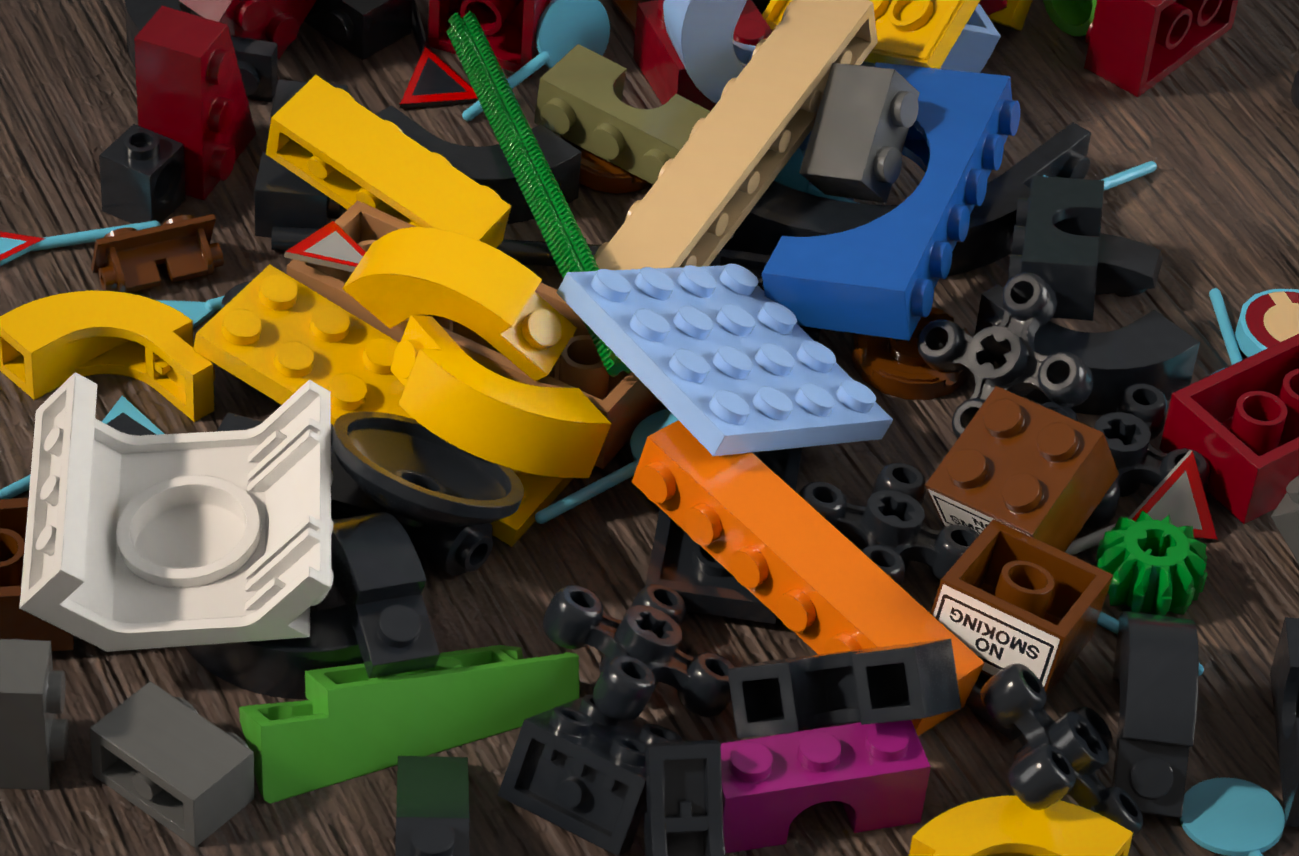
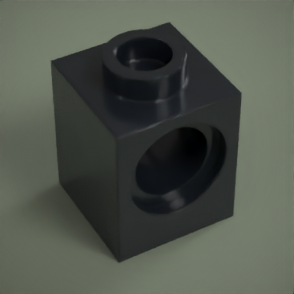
M133 124L99 155L103 212L131 224L154 220L161 224L186 200L183 143Z

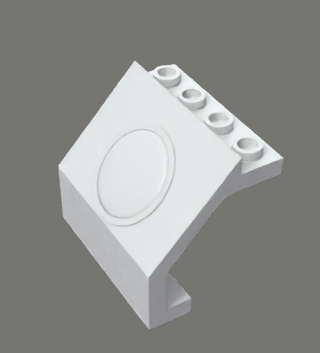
M75 372L36 410L20 609L107 652L310 637V606L318 605L326 597L331 589L334 577L333 570L331 569V535L333 531V521L331 519V485L333 481V472L331 470V431L333 429L331 423V391L308 380L263 423L247 430L137 436L122 433L95 419L97 384Z

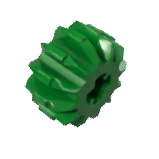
M1144 511L1141 512L1135 521L1119 517L1115 527L1111 531H1105L1104 538L1099 542L1096 555L1098 560L1097 567L1113 574L1108 589L1110 606L1128 605L1131 607L1132 612L1140 613L1143 611L1165 616L1168 611L1184 615L1192 601L1198 600L1199 593L1203 592L1208 575L1205 571L1207 544L1195 540L1193 526L1176 527L1172 525L1170 514L1163 520H1153Z

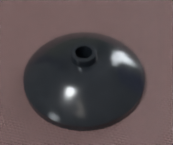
M358 411L340 416L335 421L331 431V446L343 469L365 494L387 508L388 513L403 524L414 527H423L428 524L449 528L489 524L514 514L518 510L524 496L523 484L511 468L489 462L457 448L430 432L415 419L383 412Z

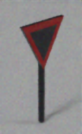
M412 0V30L421 57L401 100L399 109L476 103L478 98L474 89L431 52L416 1Z

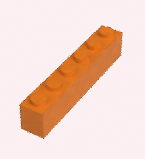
M679 420L647 437L632 483L818 655L951 639L961 708L965 706L985 662L753 453L712 456ZM960 709L927 718L912 719L917 735L920 736Z

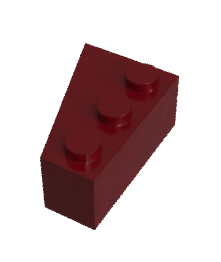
M162 5L134 38L138 126L184 144L185 193L188 196L205 200L220 180L225 181L229 177L236 159L254 138L256 130L228 25Z

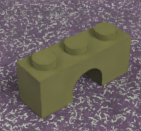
M577 44L540 78L534 123L537 125L542 124L553 133L654 185L665 162L675 158L689 140L696 122L701 118H706L710 111L678 94H675L666 104L654 109H639L623 103L622 96L627 68Z

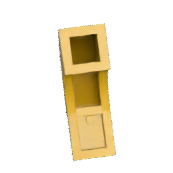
M409 227L398 229L382 236L371 244L342 288L389 329L410 318V315H434L455 321L484 338L535 382L550 373L577 329L576 326L535 292L542 279L530 269L484 242L444 229Z
M76 291L44 297L26 303L0 316V371L33 400L60 387L75 372L84 377L96 374H117L132 377L150 385L193 422L214 411L213 382L215 381V370L210 360L193 350V320L164 303L124 292Z
M410 315L402 339L395 349L390 371L405 387L399 405L413 419L433 434L474 456L521 472L558 478L590 477L612 423L579 388L533 386L494 373L468 356L433 316Z
M1017 795L996 796L964 803L933 818L912 836L909 856H1128L1133 832L1094 811L1059 800L1048 808L1033 810L1025 805Z

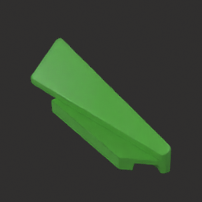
M496 645L440 653L435 668L368 679L364 663L305 671L306 698L308 700L239 707V718L244 738L249 749L254 752V774L261 797L268 803H274L398 765V756H427L522 727L524 719L579 698V656L576 653L565 652L564 654L524 659L521 647Z

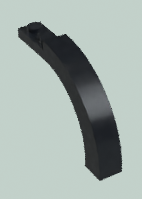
M1072 122L1013 167L987 183L986 195L982 205H975L970 214L966 239L964 242H957L953 249L948 276L965 273L989 265L1012 254L1018 197L1030 198L1032 176L1045 175L1048 177L1084 179L1090 166V159L1087 157L1091 137L1090 131ZM773 181L735 231L733 238L728 240L723 249L772 255L781 236L812 237L843 232L874 221L892 211L898 205H872L837 201L805 193Z

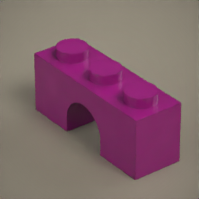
M912 720L861 725V722L721 743L725 854L787 844L788 830L793 819L806 808L826 801L842 802L854 833L921 823L931 766Z

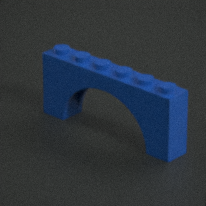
M876 62L874 67L895 69L920 93L918 97V115L915 123L909 127L902 155L915 162L925 172V176L905 201L892 211L867 224L843 232L822 236H781L762 272L765 297L785 306L793 312L797 318L796 323L799 326L910 341L920 318L928 317L931 312L934 289L939 279H946L949 274L952 252L956 243L964 242L966 239L970 214L975 205L981 206L984 201L987 179L991 171H997L1001 166L1004 144L1008 136H1015L1020 122L1019 101L1012 100L1010 76Z

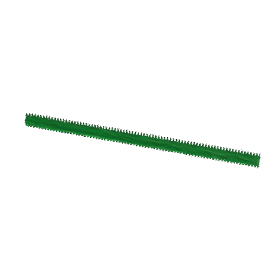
M471 11L464 17H461L458 13L453 14L448 20L451 28L446 31L523 192L524 198L531 209L562 278L564 279L567 272L598 271L599 268L583 237L577 221L562 194L477 17ZM584 322L608 374L615 377L621 371L628 374L632 373Z

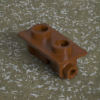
M211 214L197 218L193 215H179L167 220L161 226L138 231L130 227L111 231L95 242L91 265L92 272H99L103 291L124 293L160 286L161 279L156 265L164 263L171 283L213 275L214 268L224 265L223 253L219 243L210 244L216 221L215 215Z

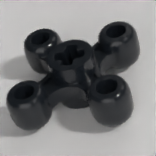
M1023 272L1008 280L1004 286L1002 302L1005 311L999 326L985 328L972 337L966 334L958 324L947 319H937L924 326L918 336V352L932 369L946 374H952L960 370H969L974 374L976 384L973 395L969 400L964 401L957 407L952 417V429L957 439L995 386L1021 397H1025L1034 389H1038L1044 392L1053 403L1061 407L1080 405L1088 399L1092 392L1094 384L1092 372L1081 358L1070 352H1057L1050 356H1042L1035 352L1033 343L1035 333L1039 326L1046 324L1055 314L1057 299L1054 290L1045 279L1034 273Z
M1144 383L1127 387L1120 395L1116 413L1101 416L1095 422V426L1092 427L1104 433L1119 475L1083 527L1100 528L1107 525L1116 514L1119 497L1135 493L1141 483L1149 484L1156 488L1187 452L1191 450L1182 448L1167 454L1153 448L1149 444V441L1157 438L1162 432L1168 410L1166 397L1159 388ZM1053 402L1041 404V406L1078 421L1076 413L1070 407H1061ZM1192 450L1206 495L1211 472L1207 459L1201 453Z
M891 463L883 467L876 478L866 507L848 503L840 489L825 482H811L803 486L798 493L901 587L910 561L929 565L934 577L941 581L980 535L974 529L958 524L949 525L941 531L923 526L925 513L922 503L926 494V479L917 468L905 463Z
M655 583L645 586L637 594L622 620L605 614L601 600L593 592L580 586H564L551 599L543 618V630L546 636L557 645L567 649L576 650L590 645L604 654L599 665L600 675L594 686L593 700L596 707L608 717L626 722L636 719L644 711L659 682L677 689L678 698L686 709L702 717L717 716L730 703L732 698L727 669L735 667L725 658L713 653H702L693 658L677 649L682 640L680 627L686 616V603L683 597L672 588Z
M1021 663L1008 665L992 676L983 685L980 693L985 709L1001 726L1007 729L1018 727L1028 740L1027 744L1015 752V762L1011 765L1008 772L1009 783L1017 797L1029 808L1042 810L1069 794L1079 806L1094 811L1132 831V838L1138 834L1143 825V817L1135 801L1128 793L1117 786L1106 788L1095 774L1096 771L1108 763V751L1113 744L1112 733L1102 717L1093 709L1085 706L1068 712L1055 722L1043 708L1047 696L1042 683L1028 667Z

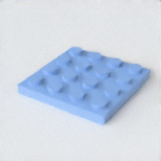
M727 264L726 266L702 267L687 265L679 268L643 267L642 269L631 270L599 269L598 271L567 272L556 292L712 456L879 440L883 438L893 421L875 402V394L867 386L853 380L836 363L834 353L823 344L814 341L796 323L797 318L793 312L785 306L765 297L764 291L758 286L757 277L740 265Z

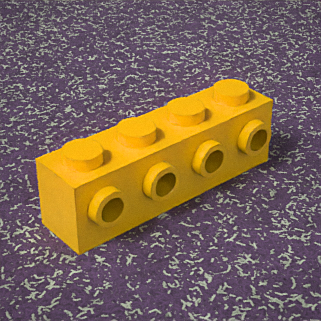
M315 75L271 117L266 155L347 210L356 201H360L416 227H430L456 232L484 242L494 248H497L503 241L511 210L510 204L502 200L491 188L478 184L454 168L445 157L438 153L430 152L405 135L397 125L388 120L381 119L357 103L348 92L341 88H335L319 76Z

